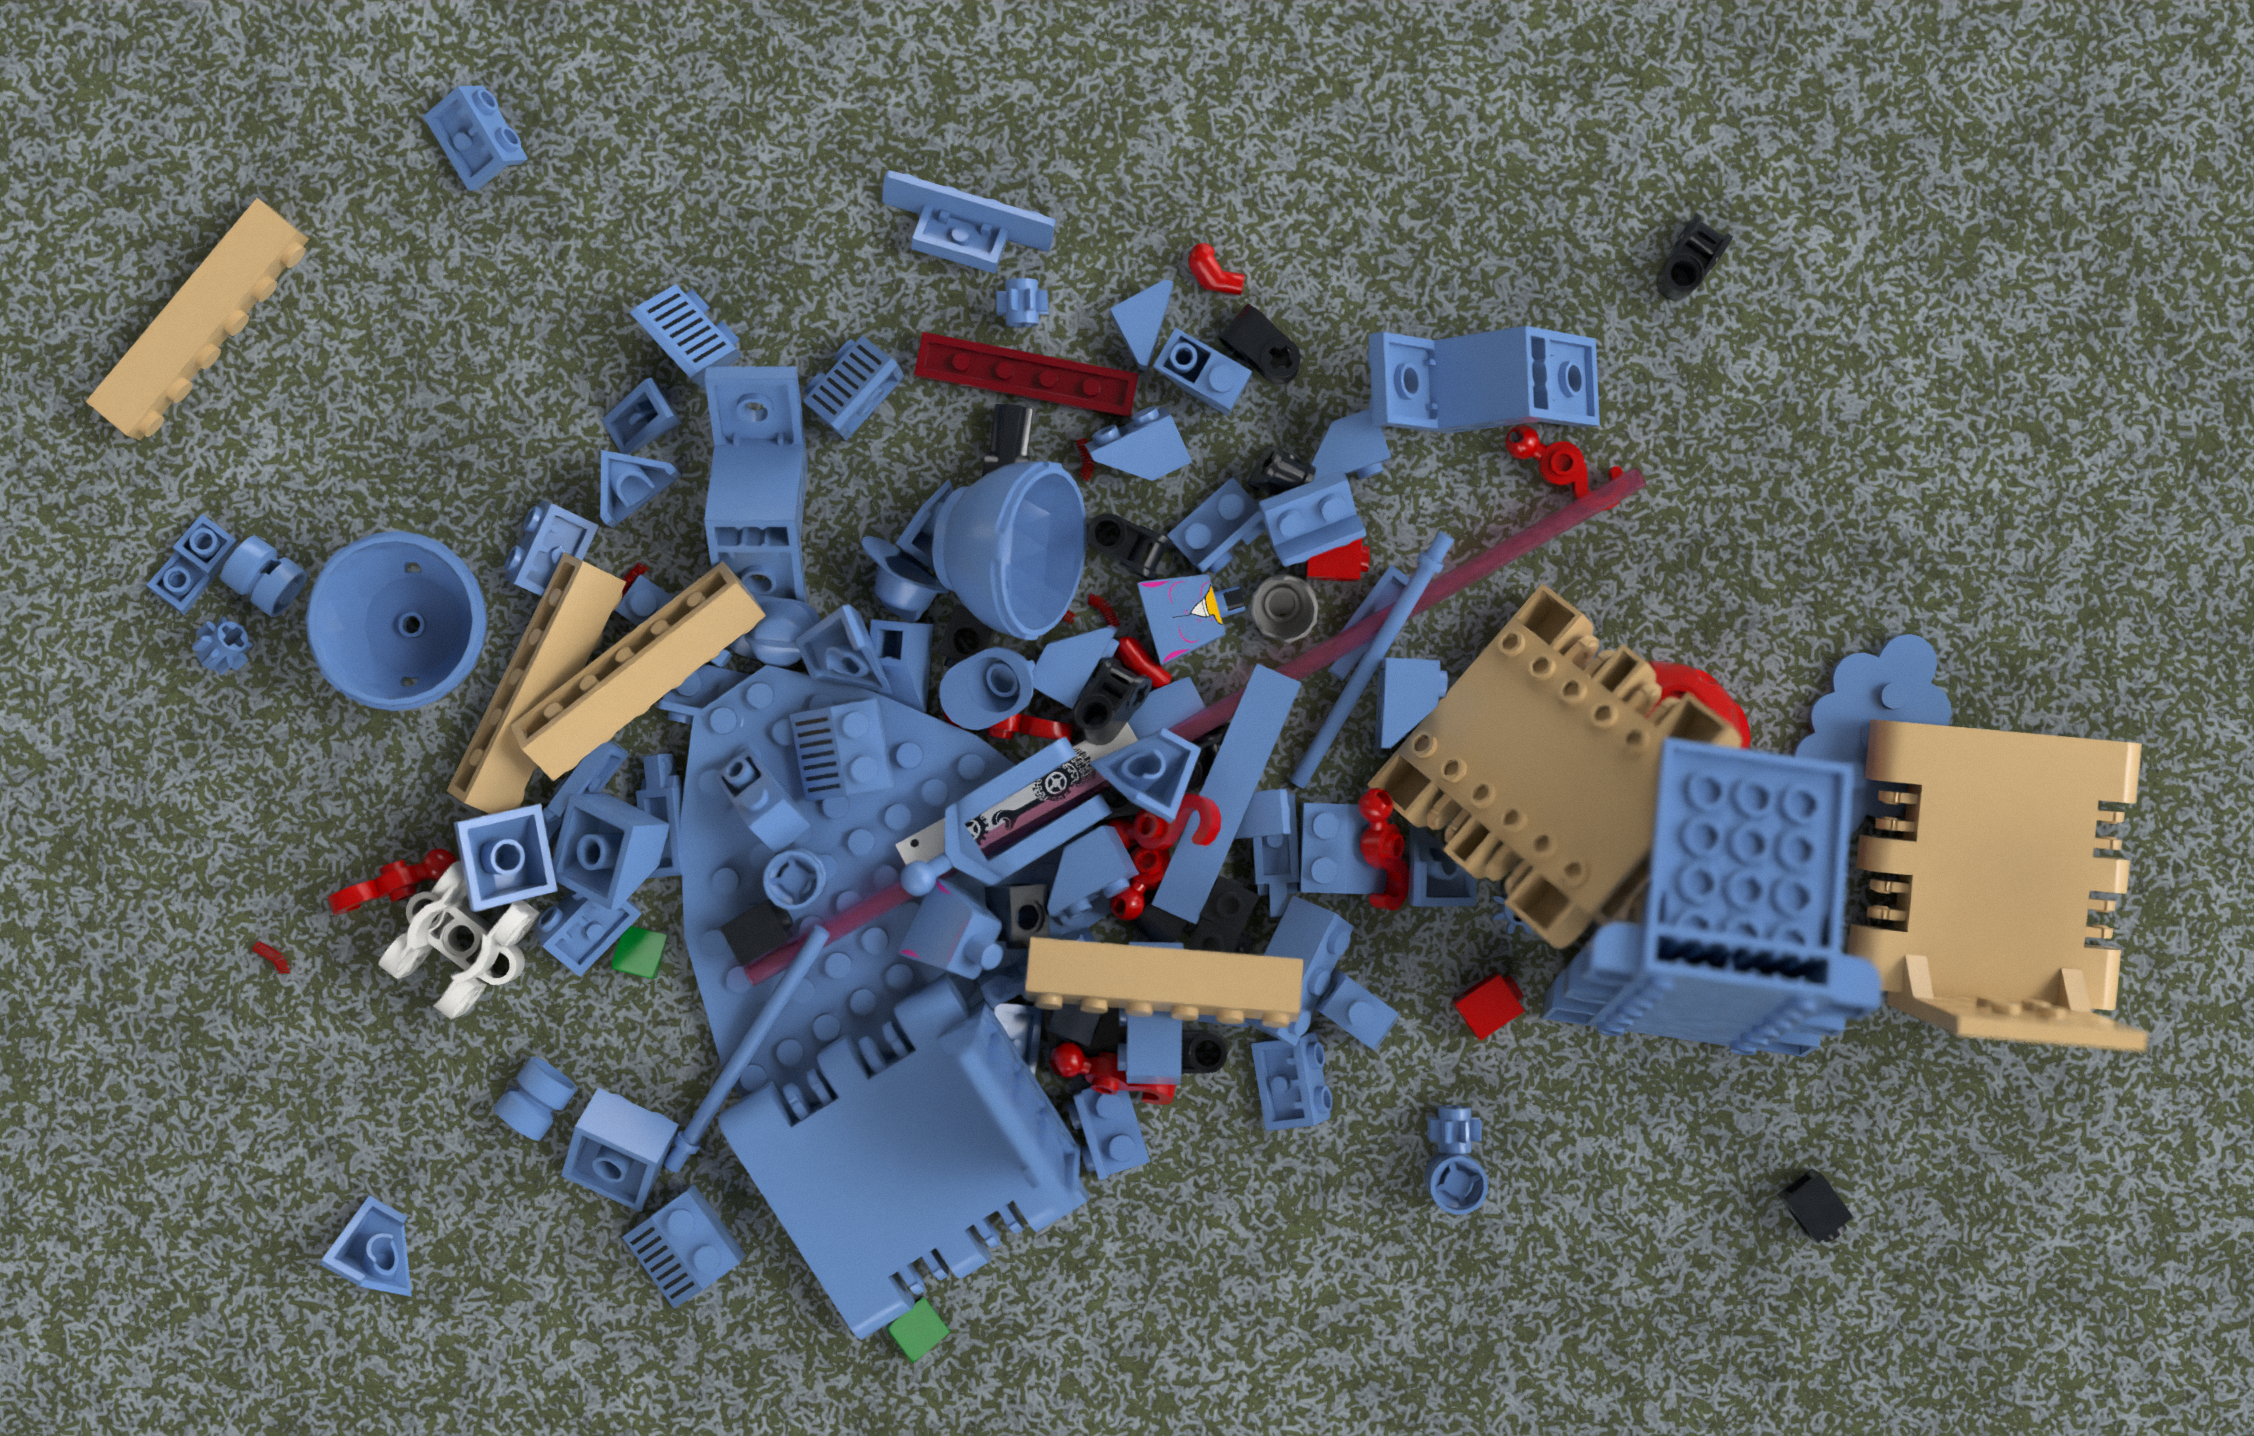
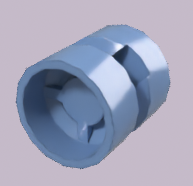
M253 535L242 542L232 553L222 569L220 578L223 583L240 595L251 594V603L270 617L275 618L283 613L299 594L306 583L308 572L287 557L277 559V550L260 537Z
M794 847L781 852L769 862L764 872L763 885L767 896L776 905L785 909L797 910L808 906L822 893L826 885L827 871L823 860L815 852L807 848Z
M532 1056L516 1076L519 1087L510 1086L493 1108L497 1115L516 1131L528 1138L540 1141L553 1124L554 1114L552 1111L563 1110L578 1091V1088L570 1078L551 1064Z
M1438 1153L1427 1164L1424 1173L1425 1187L1431 1198L1445 1212L1455 1215L1468 1214L1478 1209L1485 1201L1488 1192L1487 1176L1483 1168L1467 1153Z

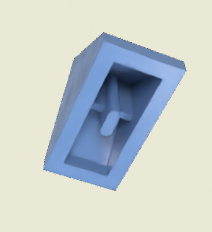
M1164 279L1110 308V316L1139 370L1148 371L1172 294L1173 281Z
M651 377L643 380L602 419L619 451L625 455L632 454L683 424L662 387Z

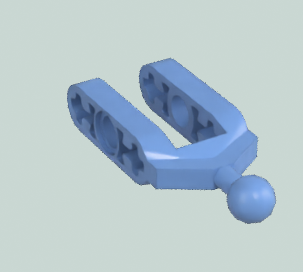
M1065 736L947 807L945 809L944 852L927 863L916 860L908 863L903 868L900 877L903 889L913 896L928 894L933 889L936 878L953 867L993 886L1111 814V809L1103 796L1099 794L989 862L965 824L1076 757L1077 754L1067 737Z

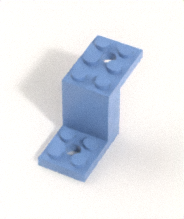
M1520 326L1439 340L1388 332L1369 334L1367 359L1371 375L1370 409L1374 425L1438 433H1458L1531 422H1545L1582 428L1600 426L1595 338L1530 326Z
M797 366L706 367L704 379L714 440L704 518L711 568L713 569L720 562L724 561L752 594L794 599L808 604L800 541L808 460ZM755 402L762 404L765 408L762 410H752L746 404ZM752 575H763L769 579L756 580L753 579Z

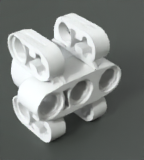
M457 861L449 867L433 890L415 894L409 900L406 906V917L410 923L409 929L390 945L379 961L380 967L399 979L409 976L416 971L434 947L464 969L463 972L451 976L454 981L442 998L434 1004V1007L449 1019L465 1014L482 994L487 983L501 985L515 980L521 975L525 965V958L522 951L515 944L526 935L540 914L525 901L519 900L510 903L509 909L495 926L490 924L479 914L471 911L466 905L469 899L461 861ZM430 899L434 901V903L428 904L422 909L425 900ZM438 915L437 919L434 922H432L433 918H435ZM462 925L470 928L474 935V943L469 949L462 947L457 940V932ZM499 952L505 954L510 963L506 975L496 973L492 966Z

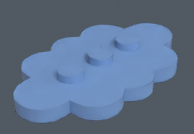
M1912 634L1895 636L1885 642L1877 656L1863 652L1849 654L1840 659L1833 667L1829 679L1831 692L1817 698L1810 706L1808 722L1812 733L1801 738L1793 749V757L1854 765L1849 835L1859 828L1866 815L1874 818H1881L1883 816L1896 817L1906 810V803H1899L1898 805L1886 804L1878 800L1879 790L1907 792L1908 783L1865 779L1870 719L1949 725L1952 714L1950 701L1945 692L1931 684L1937 668L1936 653L1931 644L1920 636Z

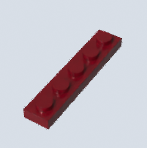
M922 332L914 376L917 378L1127 419L1131 418L1139 377L1138 373Z

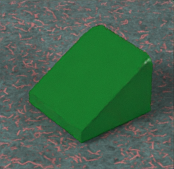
M631 925L620 937L610 969L649 979L658 978L668 935Z
M924 1296L915 1302L912 1310L890 1322L886 1327L912 1363L921 1358L950 1332L949 1328Z

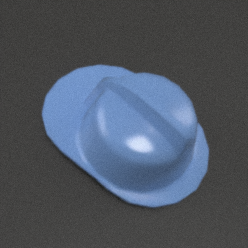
M867 536L862 539L861 545L864 551L878 564L874 588L875 594L890 612L908 622H916L922 613L928 609L937 593H949V590L940 583L937 577L927 571L917 560L890 542L873 536Z
M752 594L766 616L756 623L751 631L742 634L729 644L728 647L739 655L758 659L766 665L775 667H787L803 659L795 639L822 621L816 610L805 602L794 599Z
M992 647L955 664L945 673L940 683L939 698L943 711L952 722L962 728L971 730L991 727L1018 714L1029 705L1033 696L1034 674L1032 670L1036 666L1034 661H1027L1024 656L1016 651L1002 647Z

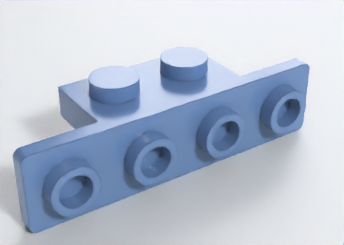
M888 170L885 174L882 202L886 205L921 215L912 237L911 249L995 274L1007 240L1048 252L1051 248L1056 223L1053 218L1035 211H1026L1009 206L995 199H986L965 193L951 186H942L921 180L910 174H901Z

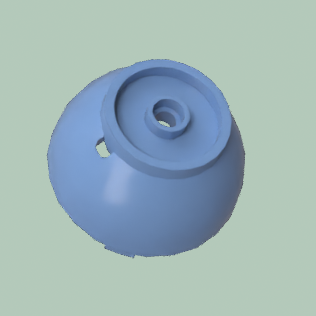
M1028 461L1004 465L986 474L971 486L956 489L943 504L934 529L932 545L933 564L940 583L947 590L954 591L961 603L983 624L998 632L1017 638L1038 640V636L1047 633L1055 627L1066 614L1082 576L1087 548L1086 512L1082 494L1076 481L1062 468V464L1050 461Z
M403 531L375 533L353 541L346 547H342L323 565L324 568L319 573L309 595L305 620L308 643L315 663L321 670L320 673L337 691L343 693L349 699L372 708L389 711L414 709L444 698L460 686L476 667L485 645L488 628L486 602L476 577L464 561L447 546L421 534ZM410 563H417L421 567V572H408L407 566ZM411 617L418 618L420 622V627L415 633L408 632L406 628V623ZM405 678L418 679L414 686H405L403 683Z

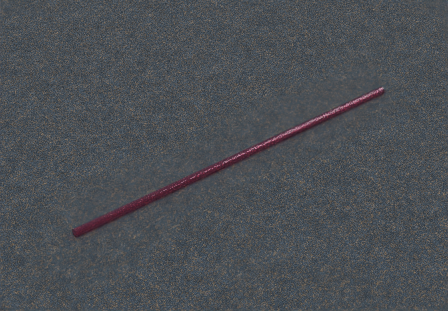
M1634 467L1429 582L1407 620L1646 487V481L1637 467ZM1396 601L1274 669V671L1300 681L1375 638ZM1247 685L1167 730L1191 742L1234 717ZM1096 770L980 836L975 841L986 857L1113 785ZM953 867L938 878L945 880L960 872V870ZM900 880L819 924L818 926L823 927L830 933L822 948L915 896L903 889ZM812 929L743 967L751 984L755 987L787 969Z

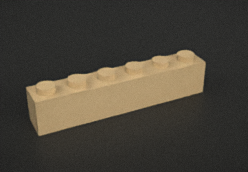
M256 198L86 402L126 436L141 440L144 436L150 437L162 426L164 422L162 414L171 403H178L189 394L193 386L190 381L201 368L204 370L209 368L218 359L221 353V349L218 347L229 334L234 336L246 326L249 320V315H247L249 310L257 301L263 302L272 295L277 287L275 279L286 267L292 268L302 259L306 248L303 246L309 239L269 205Z
M566 552L563 553L447 789L450 794L463 803L490 814L516 809L521 805L525 794V787L533 771L539 766L521 749L510 726L584 669L592 651L599 646L602 640L603 629L611 612L621 602L622 590L626 581Z
M722 561L510 727L521 749L554 781L566 771L576 767L581 759L599 745L608 742L617 731L635 717L644 714L653 703L671 689L679 687L706 662L715 659L742 634L751 631L756 623L766 615L752 593L726 563Z
M1031 937L1025 992L1027 1001H1035V1006L1043 1009H1061L1062 1003L1080 1005V1010L1090 1013L1107 1012V1007L1126 1008V1014L1138 1017H1149L1153 1015V1011L1171 1012V1017L1178 1020H1197L1198 1014L1217 1016L1216 1021L1226 1024L1244 1023V1018L1262 1019V1025L1267 1027L1285 1028L1289 1027V1022H1298L1304 959Z

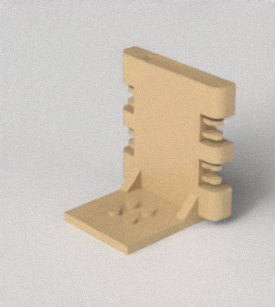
M1542 583L1446 693V697L1438 702V706L1423 719L1367 785L1370 788H1380L1388 792L1393 800V808L1415 827H1425L1428 825L1432 830H1439L1448 825L1447 823L1454 818L1445 832V841L1448 844L1443 851L1476 879L1487 876L1492 881H1498L1507 876V873L1523 859L1505 883V892L1509 897L1504 904L1555 948H1563L1572 943L1592 920L1597 922L1602 928L1610 923L1639 924L1648 888L1660 748L1664 738L1740 749L1741 736L1732 725L1688 692L1680 701L1675 697L1665 699L1645 719L1661 696L1662 687L1655 683L1656 673L1647 661L1624 644L1616 652L1612 649L1602 651L1591 661L1599 647V640L1592 635V623L1582 612Z
M1870 719L1865 779L1908 783V791L1879 790L1878 800L1886 804L1898 805L1899 803H1906L1905 820L1883 816L1876 818L1875 826L1878 829L1904 831L1903 839L1859 835L1856 868L1899 874V881L1870 879L1869 888L1879 893L1898 892L1896 908L1882 905H1874L1867 908V917L1895 920L1894 927L1851 924L1848 956L1866 959L1877 968L1881 977V991H1888L1887 1005L1961 1036L2136 1051L2146 1050L2147 1032L2092 1013L2091 1010L2116 1009L2121 949L2112 946L2085 944V937L2111 939L2113 934V928H2109L2107 925H2086L2088 909L2108 913L2115 911L2116 904L2114 900L2089 898L2090 891L2127 893L2130 860L2093 855L2094 848L2121 850L2122 840L2111 836L2095 837L2097 820L2111 824L2124 822L2125 812L2098 810L2099 801L2136 803L2142 743Z

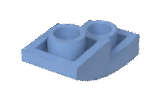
M201 514L173 546L175 553L146 586L150 591L185 616L228 560L238 541Z
M1189 676L1149 692L1145 702L1135 711L1128 724L1137 740H1141L1160 731L1162 728L1173 733L1204 722L1209 713Z
M1287 789L1254 792L1234 839L1290 834V809L1287 800Z

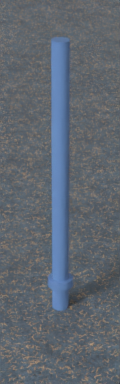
M1439 531L1427 552L1421 551L1417 558V561L1420 562L1291 776L1290 781L1298 787L1305 788L1432 576L1435 572L1440 573L1443 569L1444 564L1442 560L1454 542V538L1448 534Z
M814 926L684 1131H679L673 1140L675 1146L664 1162V1166L670 1171L678 1173L690 1154H696L701 1147L700 1138L829 938L830 933L823 927Z

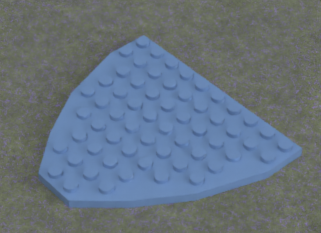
M765 665L693 715L680 816V835L686 874L682 875L684 938L722 1069L725 1068L814 926H821L830 933L824 946L734 1085L741 1098H744L772 1080L797 1117L784 1094V1086L789 1083L795 1084L812 1108L820 1103L821 1100L809 1085L806 1073L815 1068L821 1072L834 1091L818 1063L817 1055L821 1049L848 1033L871 1070H873L858 1041L867 1035L875 1041L886 1061L893 1058L897 1053L886 1040L882 1027L887 1022H893L909 1046L913 1045L895 1015V1004L946 972L970 1009L985 999L977 980L993 969L987 970L982 968L979 976L972 980L910 959L898 953L926 894L923 896H913L903 889L900 877L906 864L896 844L945 818V809L1013 768L1016 764L978 735L953 726L875 691L819 678L811 680L808 674L771 665ZM878 698L894 786L860 794L806 802L789 714ZM713 712V713L711 714L710 720H709V719H705V718H700V717H703V716H705V715H707V714ZM737 717L744 718L743 727L737 726ZM749 747L794 800L811 825L810 828L778 854L794 847L807 848L815 852L824 862L827 880L822 893L808 906L797 910L787 909L795 925L789 929L793 937L746 965L741 966L719 927L769 899L763 885L764 872L769 862L777 855L747 827L714 775ZM1065 802L980 850L989 862L1071 812L1074 808ZM1093 825L995 885L1013 883L1047 884L1049 903L1064 847L1094 831L1095 828ZM954 867L938 877L966 888L986 906L985 886L990 885ZM1105 894L1100 895L1090 901L1092 908L1089 911L1071 920H1068L1066 915L1051 916L1049 913L1050 938L1045 939H1059L1067 932L1080 931L1086 927L1089 928L1112 912L1110 909L1111 898H1106ZM995 941L1003 950L1002 959L995 968L1002 970L1004 967L1016 963L1022 955L1029 952V948L1006 949L1004 941Z

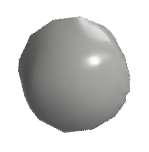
M1276 574L1262 581L1252 595L1251 615L1262 634L1282 643H1291L1306 637L1317 620L1319 605L1315 592L1303 579L1290 574ZM1289 613L1288 615H1285V616H1277V615H1276V614Z

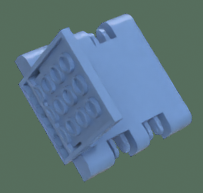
M1664 738L1660 748L1648 888L1639 924L1610 923L1601 928L1588 942L1584 950L1577 954L1568 964L1567 968L1547 987L1543 1000L1542 1019L1598 1027V1033L1608 1036H1623L1624 1031L1725 1045L1730 1046L1729 1051L1731 1053L1739 1055H1756L1757 1050L1805 1057L1820 1047L1821 1035L1836 1037L1845 1031L1846 1018L1862 1020L1880 1008L1881 977L1877 968L1866 959L1840 955L1854 765Z
M947 972L895 1004V1015L913 1045L909 1046L893 1022H887L882 1027L886 1040L897 1053L893 1058L886 1061L875 1041L866 1035L858 1041L861 1050L873 1068L871 1070L847 1033L821 1049L817 1055L818 1063L834 1091L818 1069L813 1068L806 1073L809 1085L821 1100L817 1105L811 1108L801 1090L793 1083L787 1084L783 1087V1091L797 1114L796 1117L771 1080L721 1111L718 1116L719 1126L728 1143L851 1331L860 1340H863L914 1308L915 1300L897 1271H899L914 1294L922 1293L926 1289L922 1276L912 1264L915 1260L922 1257L931 1273L938 1280L948 1277L949 1273L935 1248L938 1249L951 1271L959 1279L966 1277L990 1262L991 1254L972 1225L976 1227L990 1248L997 1247L1001 1242L997 1230L987 1218L990 1214L998 1210L1008 1229L1015 1234L1024 1230L1023 1223L1010 1203L1011 1201L1015 1202L1035 1232L1041 1231L1089 1201V1193L1079 1179L1080 1146L987 1001L985 1000L970 1009Z

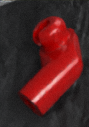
M1207 243L1196 244L1189 254L1188 264L1199 285L1205 290L1241 296L1245 274L1223 271L1214 257V248Z
M1128 636L1120 639V644L1113 657L1120 660L1121 665H1126L1138 676L1145 674L1152 679L1151 687L1154 690L1170 683L1171 674L1152 658L1137 638Z

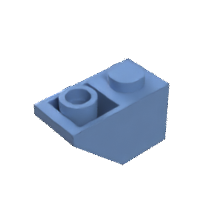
M1176 327L1153 365L1156 370L1188 394L1227 416L1232 412L1253 372Z
M1156 406L1145 408L1132 416L1133 422L1118 429L1116 425L1105 427L1092 435L1093 441L1085 444L1088 453L1094 461L1150 481L1192 462L1175 422L1165 407L1158 410Z
M1371 409L1331 422L1311 465L1316 467L1313 481L1341 470L1346 476L1357 473L1359 480L1372 477L1384 471L1382 464L1387 463L1391 455L1381 426L1373 424Z
M871 619L870 639L893 693L892 695L878 692L879 694L921 712H927L934 624Z
M1107 625L1049 642L1039 657L1035 668L1032 670L1034 674L1033 688L1072 709L1095 678L1092 675L1099 662L1104 663L1107 659L1113 657L1120 644L1119 641L1113 638L1118 628Z
M749 747L714 775L747 827L776 855L811 827L794 800Z
M1102 825L1064 847L1047 906L1051 916L1066 915L1068 920L1074 919L1092 908L1090 901L1102 894H1105L1106 898H1111L1130 887L1128 880L1139 873L1115 827Z

